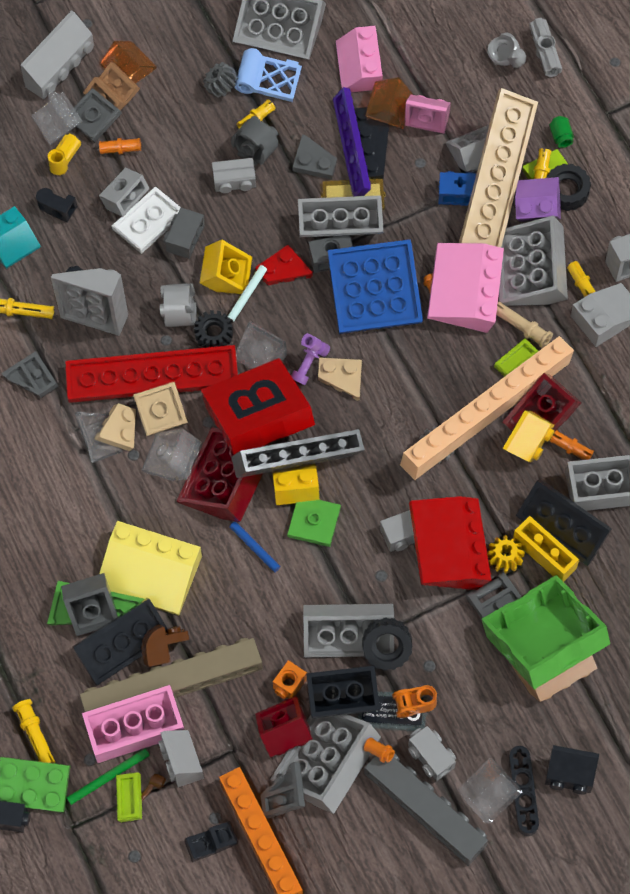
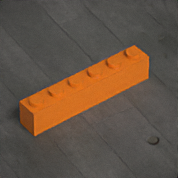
M238 767L220 776V785L275 894H303V890L241 768Z

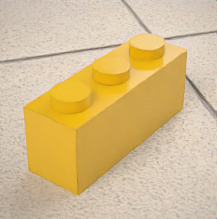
M531 516L515 529L513 536L516 538L515 543H522V549L553 577L557 575L564 582L577 569L579 559Z

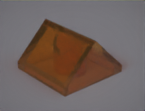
M114 41L101 61V66L104 69L107 68L110 62L115 63L135 84L157 69L156 65L132 41Z
M399 77L375 81L365 116L404 129L406 101L413 94Z

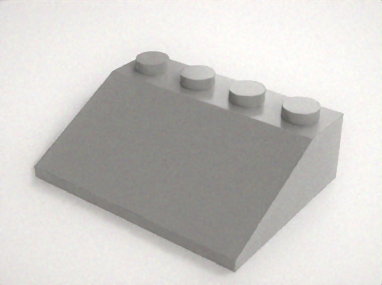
M242 0L232 42L309 60L322 23L326 3L323 0Z
M553 215L506 228L501 248H504L499 286V301L505 306L549 305L568 300L563 225Z
M102 268L52 274L51 281L61 318L120 336L128 317L121 274L112 269L105 270Z
M347 714L321 718H311L310 715L307 722L310 727L312 740L303 746L289 749L272 775L271 780L274 782L279 775L284 776L289 771V765L292 762L300 763L304 800L334 814L371 754L364 751L365 742L370 737L379 741L381 736L370 723Z

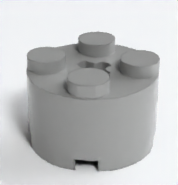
M192 283L161 286V297L164 298V304H160V314L164 316L165 327L194 325L197 317V307L193 299L195 290Z

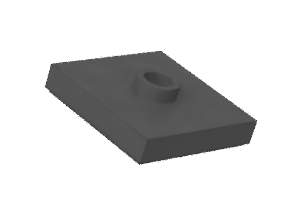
M91 88L65 118L95 143L122 112L95 89Z

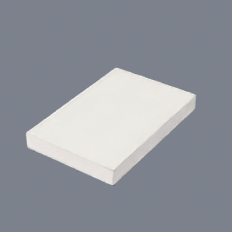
M154 187L124 217L117 220L112 225V229L142 254L172 227L173 216L178 214L181 207L157 187Z

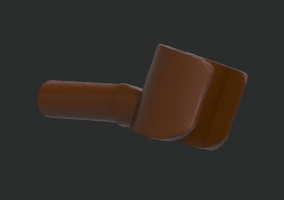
M159 774L152 775L149 785L141 794V800L143 801L154 787L162 789L166 779Z

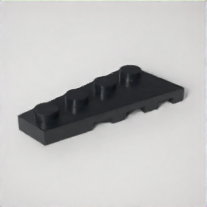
M391 104L354 108L369 181L384 179Z

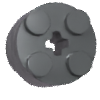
M252 116L232 136L231 145L233 149L236 146L239 151L237 155L241 159L253 158L254 166L258 163L262 165L278 147V132L274 127L260 121L258 117Z

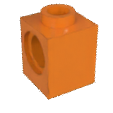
M288 660L273 680L274 692L283 699L295 697L307 680V672ZM292 679L295 683L291 686H286L283 684V681Z

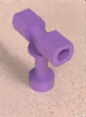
M308 333L303 336L301 345L307 348V350L304 349V352L307 354L298 372L294 370L291 375L295 381L306 385L309 379L305 375L314 357L318 359L319 356L317 355L325 357L330 351L328 344Z

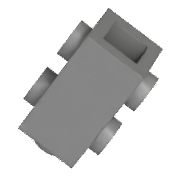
M426 726L424 729H416L410 735L408 751L415 760L419 759L422 762V768L429 778L433 776L437 782L455 768L456 757L450 748L445 749L441 744L442 739L435 730L431 731Z

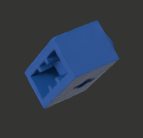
M440 172L438 204L469 205L476 174L473 172Z

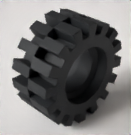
M210 310L209 315L207 312H204L203 317L200 315L198 321H195V339L198 341L199 346L203 345V348L227 346V343H231L233 329L230 318L227 319L225 313L221 315V311L217 310V314H214V310ZM213 325L219 326L222 329L218 336H208L205 331L209 326Z

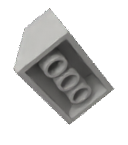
M72 10L20 65L25 88L42 99L52 94L56 86L67 78L69 72L74 67H77L81 59L90 53L94 47L92 33Z
M381 195L298 199L300 237L383 234Z
M393 604L303 605L304 657H364L362 637H364L365 629L377 619L380 620L385 617L389 619L394 618ZM391 634L381 635L376 641L377 649L384 654L393 653L394 636Z

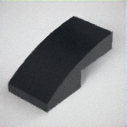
M231 821L210 827L205 832L187 837L184 842L192 862H195L238 844V839Z

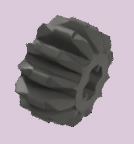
M224 62L216 63L205 74L206 78L203 80L204 87L210 94L218 98L221 95L226 96L227 92H231L232 87L236 86L235 82L238 80L237 73Z

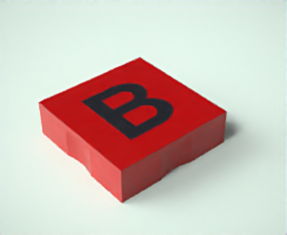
M280 358L201 389L205 407L215 425L222 431L224 440L233 455L242 450L263 447L274 440L290 436L315 425L309 402Z

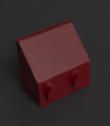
M297 696L255 713L259 735L270 757L282 755L287 750L296 746H303L312 740L310 727Z

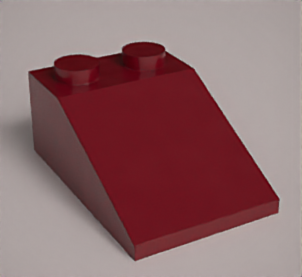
M543 373L504 419L503 423L513 431L526 410L534 412L554 424L552 429L555 432L582 402L551 375Z

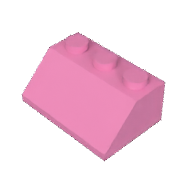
M376 26L356 27L336 40L341 87L350 88L351 92L382 90V69Z

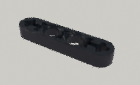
M515 746L509 754V765L517 828L522 835L532 836L538 830L539 818L531 757L526 747ZM517 752H521V756H525L522 761L523 768L519 769L518 759L513 758ZM525 774L529 778V782L526 785H520L516 781V776ZM527 796L531 799L532 805L528 808H523L519 804V799ZM530 813V823H534L531 830H527L526 826H522V824H525V814Z

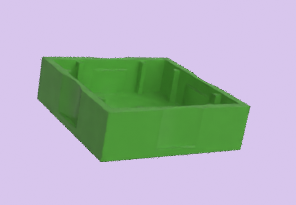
M557 575L533 588L520 599L504 605L481 619L486 637L533 689L538 688L610 645L606 625L576 598L574 592Z

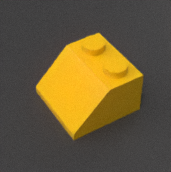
M219 240L205 246L200 284L215 292L242 294L249 283L252 256L224 240Z
M525 410L503 449L528 462H533L534 459L537 461L543 452L542 445L545 441L548 442L554 434L552 429L554 424L534 412Z
M315 464L272 471L276 505L320 500Z

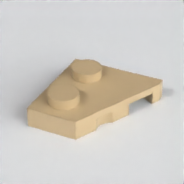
M319 358L318 381L331 385L341 393L344 391L352 395L355 400H360L362 360Z
M119 403L114 405L109 412V417L103 422L101 431L95 435V440L127 451L134 449L136 409Z

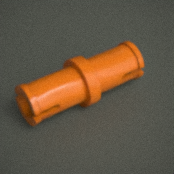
M117 138L114 141H99L100 154H123V152L141 151L140 138L127 140Z
M558 430L555 431L554 436L550 440L551 443L566 450L567 454L570 455L572 453L582 460H589L594 453V450L578 443L577 439H571L558 432Z

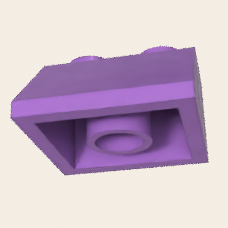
M559 177L518 180L515 205L516 219L519 222L534 221L553 215L556 219H561Z

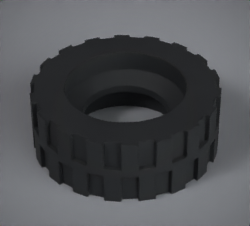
M574 164L558 165L551 169L546 177H559V182L564 179H570L577 184L578 190L575 194L563 195L560 193V209L565 211L581 208L587 202L591 188L590 177L586 174L587 172Z
M387 617L370 623L364 631V637H362L364 657L368 660L369 664L374 665L377 669L380 668L388 671V669L394 670L397 667L403 666L409 660L413 647L412 636L409 633L408 627L400 620L397 621L395 618L389 619ZM391 634L397 638L399 642L398 648L393 653L384 654L377 649L376 641L381 635Z

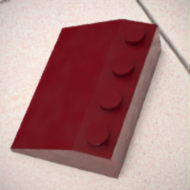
M211 428L177 498V502L223 520L241 522L263 473L236 478L231 458L233 454L224 440L223 433L218 428Z

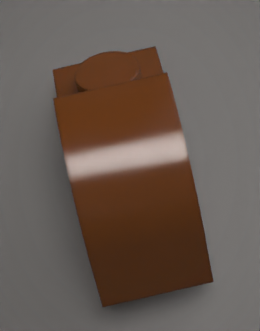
M160 624L148 630L142 640L141 647L144 665L151 667L171 662L168 644L189 640L188 631L181 629L180 626L167 628V632H165V627Z

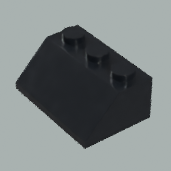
M375 666L306 673L311 718L380 711Z

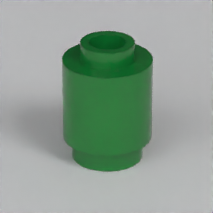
M563 116L555 117L549 124L555 144L559 148L572 145L574 134L569 119Z

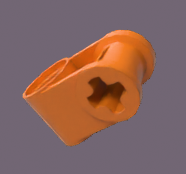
M429 685L402 689L392 694L393 699L396 700L398 709L396 715L398 718L430 712L437 705V692ZM424 695H429L433 698L430 702H423L421 700Z

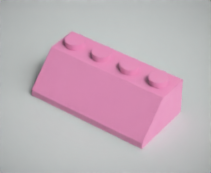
M170 685L82 713L97 763L159 744L158 741L162 740L160 732L184 730Z

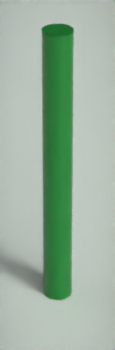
M144 748L66 797L70 805H73L111 781L116 775L122 774L149 757L148 751Z

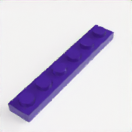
M343 87L333 98L352 195L353 197L365 196L371 190V183L368 177L350 88Z

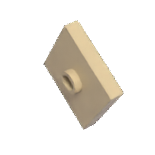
M175 382L133 395L146 436L188 423Z

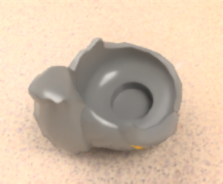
M502 33L488 45V56L495 65H512L513 68H518L526 62L525 52L523 49H520L518 41L510 33Z

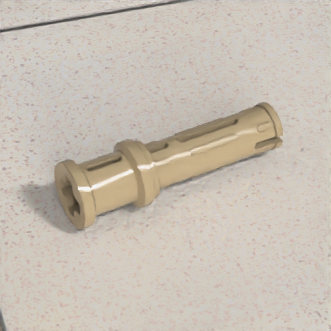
M498 302L497 316L522 331L526 339H532L539 344L540 348L543 349L548 345L553 336L551 331H545L538 326L537 322L528 321L501 302Z

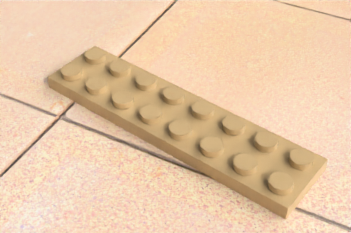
M503 88L498 90L459 243H484L501 248L538 105L537 101Z

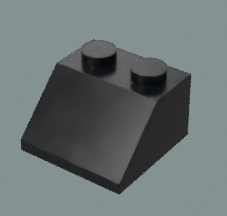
M553 745L548 761L545 785H550V788L554 790L571 789L574 793L581 795L591 793L599 754Z

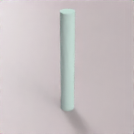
M260 265L227 316L231 321L234 322L267 271L266 267Z

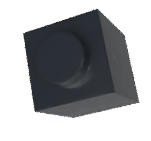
M0 801V830L24 833L25 826H28L30 822V812H28L26 805Z

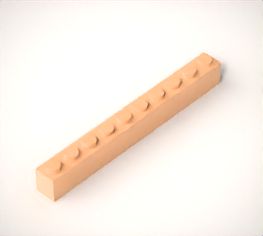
M560 336L403 452L400 466L414 480L419 478L521 401L543 373L554 376L570 363L574 349Z

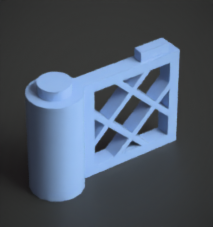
M254 48L247 49L243 52L235 89L244 94L255 92L293 102L302 66L298 65L299 62L287 59L285 62L262 56ZM265 63L273 65L276 70L268 73L264 68ZM289 69L296 71V74L291 78H287L284 71ZM280 74L284 81L276 84L271 77ZM265 80H268L272 85L268 89L259 86ZM288 85L291 90L290 95L282 93L279 88Z

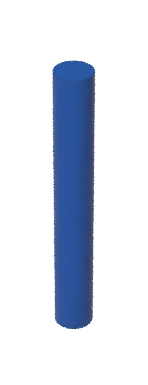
M234 521L230 525L232 531L273 572H277L281 566L237 522Z

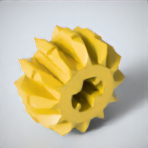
M504 535L503 540L496 537L495 543H490L488 547L490 550L487 551L488 558H491L489 560L490 566L496 565V571L504 568L505 574L508 573L509 568L515 572L517 565H522V558L525 555V552L521 550L522 543L515 544L516 538L513 537L511 540H508L507 535Z

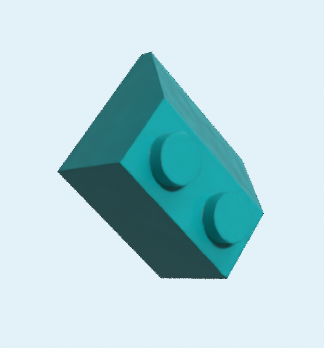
M15 206L0 215V262L7 269L41 247L29 224Z

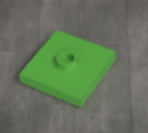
M322 500L296 502L287 534L288 537L330 547L341 505Z

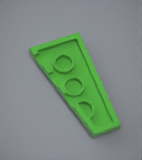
M57 582L47 622L48 625L72 624L63 601L61 586L70 583ZM111 592L118 616L144 600V598Z

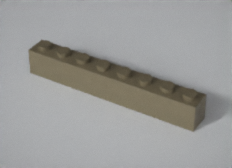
M242 638L236 641V644L230 646L221 645L208 653L199 652L193 655V658L187 660L178 659L165 667L156 666L143 674L134 673L128 676V679L122 681L113 680L100 688H88L80 696L85 712L168 685L171 686L174 698L263 670L262 661L254 638Z

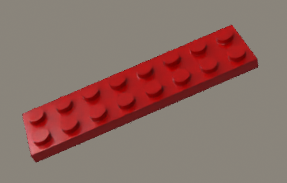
M235 345L65 361L68 403L133 397L134 394L175 382L178 392L199 391L238 375Z

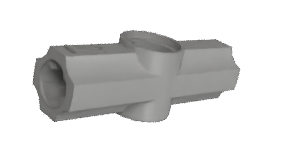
M537 18L529 24L536 46V55L541 61L545 76L555 77L562 72V66L555 48V39L551 36L547 20Z

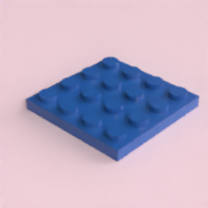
M411 239L327 251L339 334L423 323Z

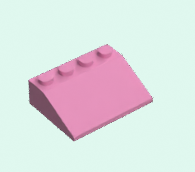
M438 243L436 246L427 319L488 333L496 321L504 248L484 243Z

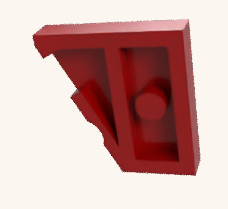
M289 245L255 267V271H257L260 265L267 268L262 279L268 286L278 284L279 282L294 281V278L306 276L307 279L313 276V272Z

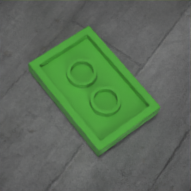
M1 757L0 801L25 804L27 808L64 812L70 765Z

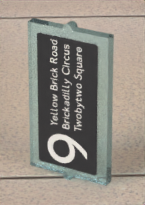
M379 691L380 711L358 713V719L370 723L375 729L415 731L418 728L424 729L425 718L428 715V712L406 718H398L396 715L398 711L396 700L392 697L394 692ZM427 695L421 698L423 702H426Z

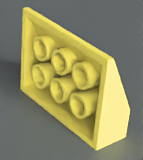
M117 521L107 546L100 574L105 573L111 592L144 599L149 598L156 609L179 616L202 558L201 547Z

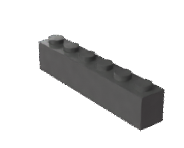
M357 429L242 450L231 458L236 478L352 457L365 449L360 430Z
M396 754L388 763L381 762L380 758L375 756L364 768V774L469 866L487 846L488 840L486 839L487 835L478 827L474 828L468 823L469 819L462 812L459 811L457 813L451 808V803L445 797L437 796L433 792L434 788L428 782H421L411 767H404L399 762L400 759Z

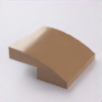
M110 62L99 78L94 77L83 93L86 95L93 88L121 110L140 88L115 63Z

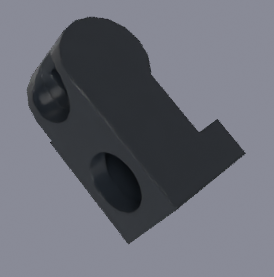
M42 188L36 193L39 209L62 221L68 222L77 208L76 197L69 194L65 199L54 194L49 188Z

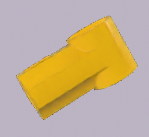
M65 134L56 149L48 153L50 171L54 175H62L67 172L68 163L81 146V141L75 135Z

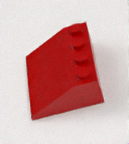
M458 496L411 500L409 502L421 585L478 590L492 581L478 498Z

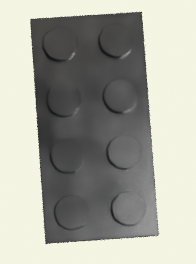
M541 479L536 481L516 514L522 521L531 516L587 566L591 564L612 528Z
M146 598L72 646L95 685H99L143 656L142 640L148 630L160 624L165 627V632H167V626L151 600Z

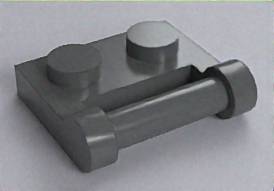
M504 572L497 575V579L477 591H471L466 594L467 601L474 607L481 619L522 597ZM501 586L505 588V590L481 603L479 599Z

